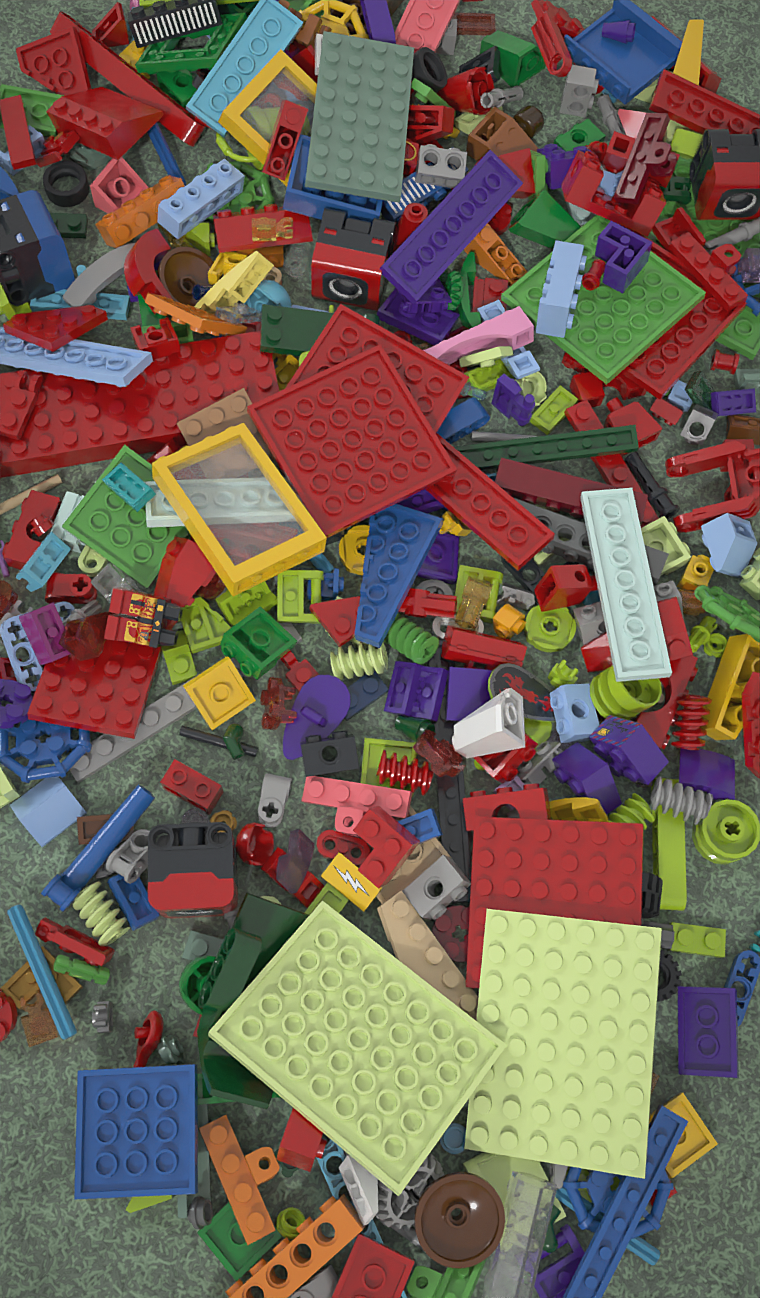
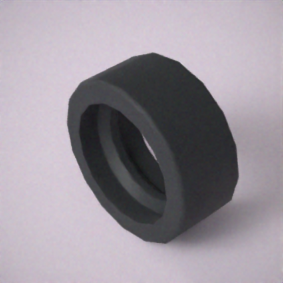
M422 47L414 53L411 81L416 78L437 93L446 86L448 79L443 62L433 50L427 47Z
M58 161L51 164L43 174V185L46 195L55 205L73 207L79 205L87 198L89 183L83 167L72 161ZM71 176L80 181L74 189L69 191H59L53 188L54 182L62 177Z

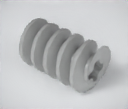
M660 776L657 777L651 793L652 810L655 811L660 804L662 805V814H666L672 808L674 818L681 811L683 812V821H687L692 815L694 816L693 823L695 825L701 819L707 817L713 800L711 793L704 797L702 790H697L694 793L693 788L690 786L683 790L681 783H676L672 787L671 780L666 779L662 783Z

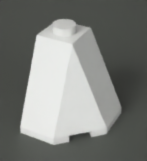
M512 688L505 689L455 724L452 737L455 751L465 758H472L524 748L523 696Z

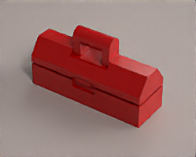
M447 625L441 656L445 659L465 663L464 668L481 669L473 667L474 662L485 664L484 670H494L499 665L507 663L522 667L527 646L519 641Z

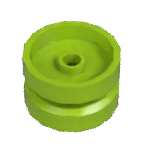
M726 799L711 805L707 817L701 819L697 825L693 824L692 839L696 849L705 859L715 864L726 865L748 856L757 848L760 841V823L757 815L749 806L737 800Z

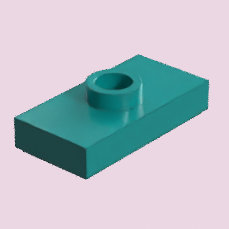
M123 463L118 464L102 479L105 485L136 512L156 495L150 486Z

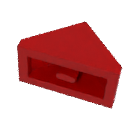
M119 2L113 6L92 30V34L108 47L129 44L122 5Z

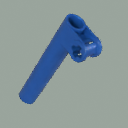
M138 784L63 873L57 874L44 888L41 895L44 897L48 896L64 912L154 801L155 796Z

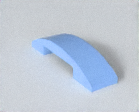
M499 300L477 308L478 312H480L482 323L505 312ZM524 346L514 350L512 356L501 359L508 371L517 380L540 371V367L530 350L526 351Z

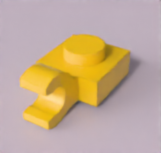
M449 510L442 515L444 521L439 531L440 534L449 531L455 536H467L472 532L469 527Z

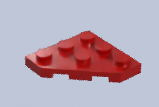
M75 27L66 28L16 48L21 71L55 93L65 96L92 89L78 31Z
M93 305L16 314L9 321L3 323V327L7 334L54 352L107 321L108 317L105 310Z
M752 672L742 692L745 766L760 779V673Z

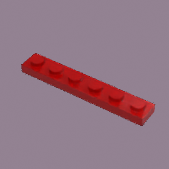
M587 399L567 408L564 412L575 432L604 428ZM620 454L591 457L606 484L620 488H632L633 491L643 493ZM648 500L640 525L641 528L659 519Z

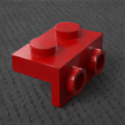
M682 207L676 209L673 217L656 223L652 228V232L661 245L671 254L673 253L669 250L670 242L688 232L702 247L706 243L703 234Z

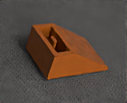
M494 106L469 134L466 152L468 156L479 161L489 150L496 156L526 148L537 152L539 148L511 116Z

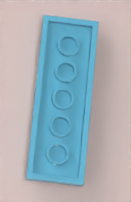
M260 0L188 102L186 109L225 138L228 131L218 123L223 110L280 49L283 52L286 51L302 28L303 21L276 0Z

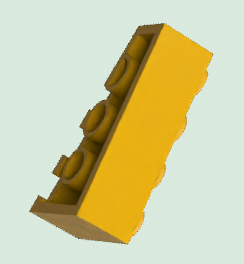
M748 634L729 637L708 694V698L712 699V703L704 705V707L710 710V714L703 715L702 717L709 720V723L700 727L705 729L707 736L714 740H734L743 728L742 692L752 672L760 673V643Z

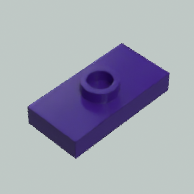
M755 388L712 392V411L718 413V416L755 413Z

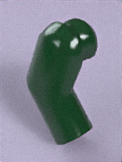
M236 723L229 725L223 736V741L233 760L239 759L245 754L240 744L244 729Z

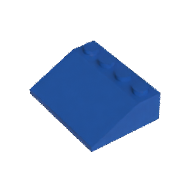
M300 134L294 153L283 210L322 220L324 208L347 212V218L371 222L372 227L374 218L379 219L383 200L305 187L311 137Z

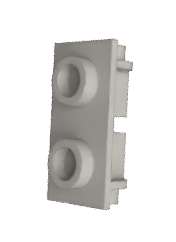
M545 741L535 749L534 757L527 762L523 761L518 766L517 776L520 780H523L525 785L540 784L547 777L541 770L543 767L548 773L555 769L552 759L563 752V750L558 748L561 745L560 742Z

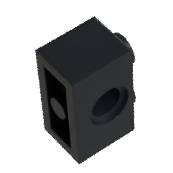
M347 730L333 732L332 737L321 738V735L306 736L305 741L300 742L306 777L359 769L355 736L348 734ZM326 746L336 748V754L331 759L322 757V750Z

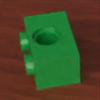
M178 70L174 73H168L167 71L157 72L158 87L186 109V105L197 91L192 85V73L188 70Z
M586 119L582 123L575 124L565 134L558 135L553 144H557L565 152L573 151L574 147L589 145L593 141L604 142L606 135L589 119Z

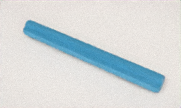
M16 905L7 910V914L60 1037L64 1040L77 1033L69 1011L23 906Z

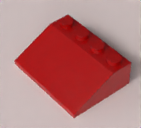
M102 86L62 96L46 111L58 134L62 131L68 133L74 130L80 136V139L77 141L78 143L116 160H119L164 115L161 110Z

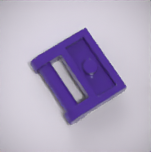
M568 1224L561 1227V1232L556 1234L555 1237L558 1240V1248L568 1243L572 1251L537 1273L533 1265L551 1253L542 1250L538 1246L528 1253L524 1251L517 1256L539 1298H563L585 1254Z

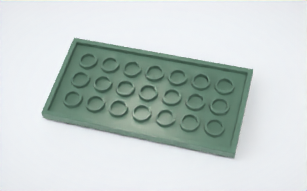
M323 31L305 187L400 203L414 47Z

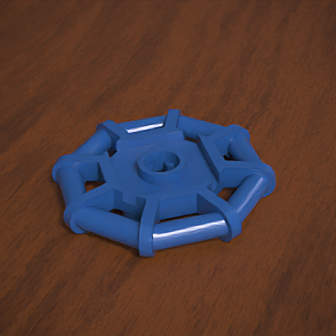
M28 719L24 723L21 721L18 728H0V764H3L18 775L21 781L29 783L31 780L58 776L63 778L67 776L66 773L86 752L91 751L90 731L79 729V740L76 741L73 740L72 732L76 728ZM44 734L51 735V737L46 738V742L41 743L40 736ZM9 736L16 737V747L8 750ZM70 749H73V751L60 763V760L62 759L61 755L66 750L68 752ZM21 756L25 757L29 762L24 767L15 759ZM55 764V766L37 768L40 765Z
M570 1166L562 1188L566 1189L579 1221L577 1225L581 1230L587 1229L595 1233L600 1221L595 1220L594 1217L599 1211L602 1213L606 1212L616 1190L611 1191L610 1186L614 1183L613 1178L617 1176L619 1180H622L624 1175L590 1170L586 1180H578L582 1168ZM664 1170L655 1188L658 1191L650 1214L646 1210L644 1211L642 1216L645 1219L639 1221L630 1240L654 1229L658 1231L661 1227L660 1221L670 1191L674 1189V1183L670 1182L666 1170ZM579 1188H586L593 1206L588 1211L578 1190Z

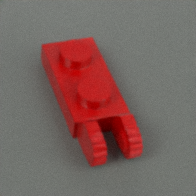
M18 371L14 380V387L12 386L0 412V435L20 440L38 399L37 395L42 385V377L40 375L34 374L29 383V391L23 389L28 374L26 371Z

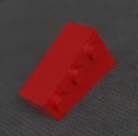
M409 105L406 138L422 145L452 134L455 109L447 106Z

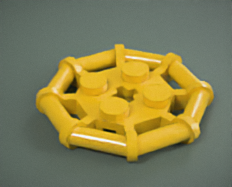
M320 0L304 10H299L302 14L303 28L309 14L315 15L324 10V15L321 16V25L330 27L332 33L369 39V35L366 34L357 12L358 8L355 5L351 6L337 0ZM334 9L345 14L340 19L332 16L330 10ZM350 19L357 33L355 35H350L346 25Z

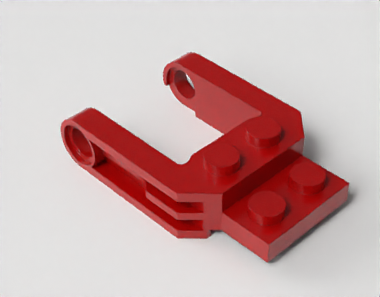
M533 0L531 5L537 21L531 27L544 62L550 74L556 77H565L571 70L572 58L564 42V37L568 35L573 39L585 29L577 18L574 17L572 19L569 17L564 8H558L548 0ZM563 59L562 67L557 70L558 62ZM598 84L596 94L602 92L604 87Z
M735 440L674 456L665 461L668 477H684L728 465L732 495L735 498L692 509L693 512L673 517L677 532L687 533L701 530L702 525L726 513L742 519L754 516L760 508V448L750 450L746 445Z

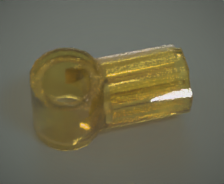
M471 576L468 577L455 624L459 625L460 628L476 630L481 612L487 604L493 584Z

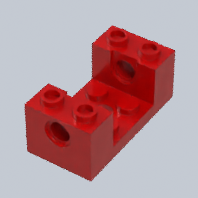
M578 150L561 184L565 201L648 237L666 205L660 184L648 178L638 204L616 202L612 196L605 194V191L598 187L604 176L603 170L600 169L601 164L598 156L591 151L584 153Z

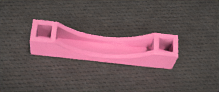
M520 306L423 351L448 365L459 360L461 357L500 346H510L514 351L534 341V325Z

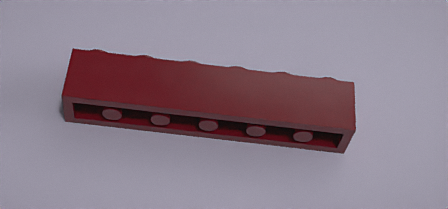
M501 458L495 478V483L515 499L532 505L543 506L546 510L552 512L570 513V516L579 519L584 518L580 499L582 492L622 489ZM633 491L641 525L648 494Z

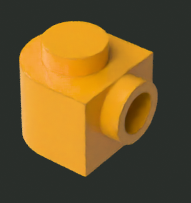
M505 604L493 617L495 633L499 637L511 639L514 634H520L526 624L524 621L525 615L511 605Z

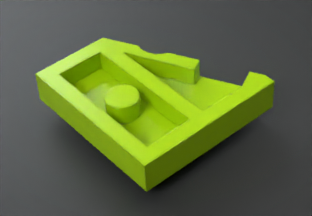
M201 597L194 598L195 601L191 606L187 605L183 608L181 618L192 654L219 646L223 634L232 628Z

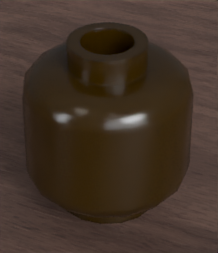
M525 106L512 117L530 139L543 129L544 118L542 112L534 106Z

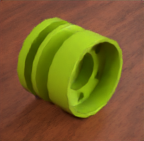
M613 665L595 676L590 684V697L593 705L605 719L611 715L629 720L638 713L655 705L660 700L662 694L659 678L616 682Z

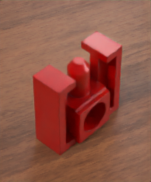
M168 317L159 320L161 329L156 330L154 326H150L147 329V333H144V336L140 325L130 327L137 350L151 352L153 360L181 351L178 337Z

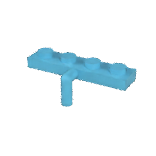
M84 265L77 266L78 276L86 269ZM67 289L39 299H32L30 302L31 310L37 312L71 307L63 300V295ZM96 294L97 301L92 304L93 306L105 310L108 319L127 321L131 303L128 295Z

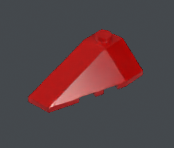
M175 536L174 540L167 545L154 591L155 596L171 599V603L184 608L187 605L191 606L195 601L192 596L201 585L206 587L210 583L216 571L197 543ZM168 619L166 629L171 630L178 621Z

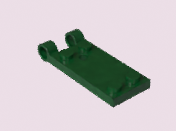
M262 304L260 352L300 356L302 353L310 351L334 313ZM372 313L362 315L380 326L378 315Z

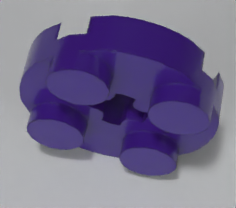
M0 679V701L11 703L3 707L0 702V728H12L14 724L21 721L24 723L28 720L27 712L33 699L28 685L13 680Z

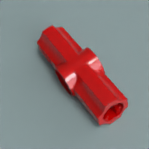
M410 588L398 612L420 618L433 616L455 619L457 596L434 594L427 590Z

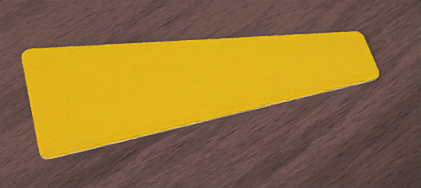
M689 20L673 74L699 86L704 20Z

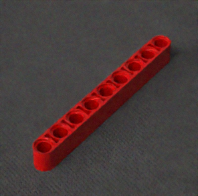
M62 11L59 12L50 30L51 34L72 26L75 27L78 31L86 63L129 98L161 110L164 115L158 121L183 142L192 147L195 146L205 129V125L195 121V117L143 74L138 73L133 66L75 19Z

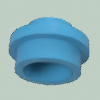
M458 1123L450 1124L440 1138V1144L445 1151L451 1154H459L465 1150V1127Z

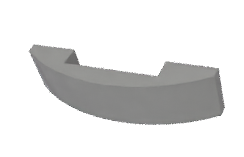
M135 243L118 247L97 259L70 285L63 295V300L71 307L92 305L96 302V294L124 273L125 258Z

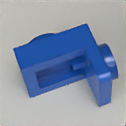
M334 568V573H324V580H321V600H336L338 592H343L344 577L339 576V568ZM308 580L307 600H311V580Z

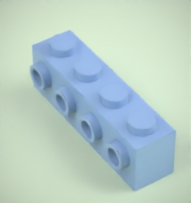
M226 159L213 164L205 173L196 176L191 183L179 188L170 198L160 202L158 205L157 222L177 239L181 238L242 193L245 175Z

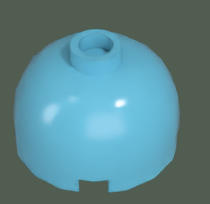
M262 280L244 303V306L247 304L250 310L248 312L249 317L261 322L262 304L290 308L292 305L286 289L272 280Z

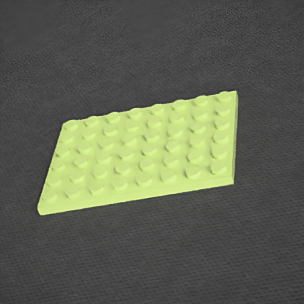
M324 901L316 907L208 1032L210 1038L397 1196L402 1193L507 1046Z
M487 909L476 1021L507 1046L469 1098L464 1149L645 1179L662 928Z

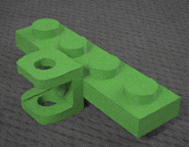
M487 1258L479 1264L467 1268L447 1267L444 1276L425 1266L415 1267L407 1285L410 1298H471Z

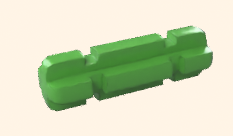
M58 955L55 959L53 967L56 972L62 974L69 972V976L87 981L93 979L94 983L105 985L109 979L110 970L102 966L95 968V966L75 958L69 960L70 957Z

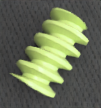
M360 643L357 652H355L352 645H349L348 653H345L341 646L338 647L337 655L333 651L330 653L333 674L340 680L344 678V675L346 678L351 679L354 674L362 677L364 672H366L370 676L374 674L375 670L378 674H382L385 668L388 669V657L384 643H382L380 648H375L368 644V650H365L362 643Z
M98 881L86 887L74 899L73 908L81 910L79 913L81 919H88L86 927L94 928L92 931L93 937L101 936L98 944L100 946H107L124 935L131 927L123 929L122 926L127 918L116 919L121 910L119 908L109 909L114 900L110 899L104 902L103 898L108 892L107 890L99 893L96 891L102 884Z

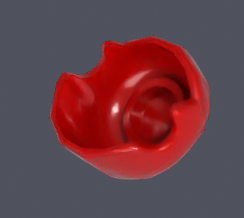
M248 823L242 827L237 835L236 851L240 859L246 864L263 866L273 854L274 836L272 832L262 828L265 827L264 824Z

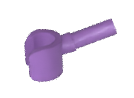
M0 540L2 545L0 548V567L5 578L9 577L10 574L2 554L5 544Z

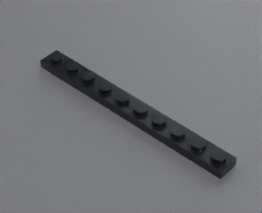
M439 640V647L434 656L428 660V667L444 668L449 671V667H455V661L441 656L443 640ZM447 677L437 722L432 721V724L435 726L433 744L436 764L439 825L443 834L440 836V842L471 882L469 838L463 806V798H465L462 755L455 751L452 744L454 725L459 721L445 720L448 688ZM471 885L466 888L467 893L461 899L453 900L451 903L470 902Z

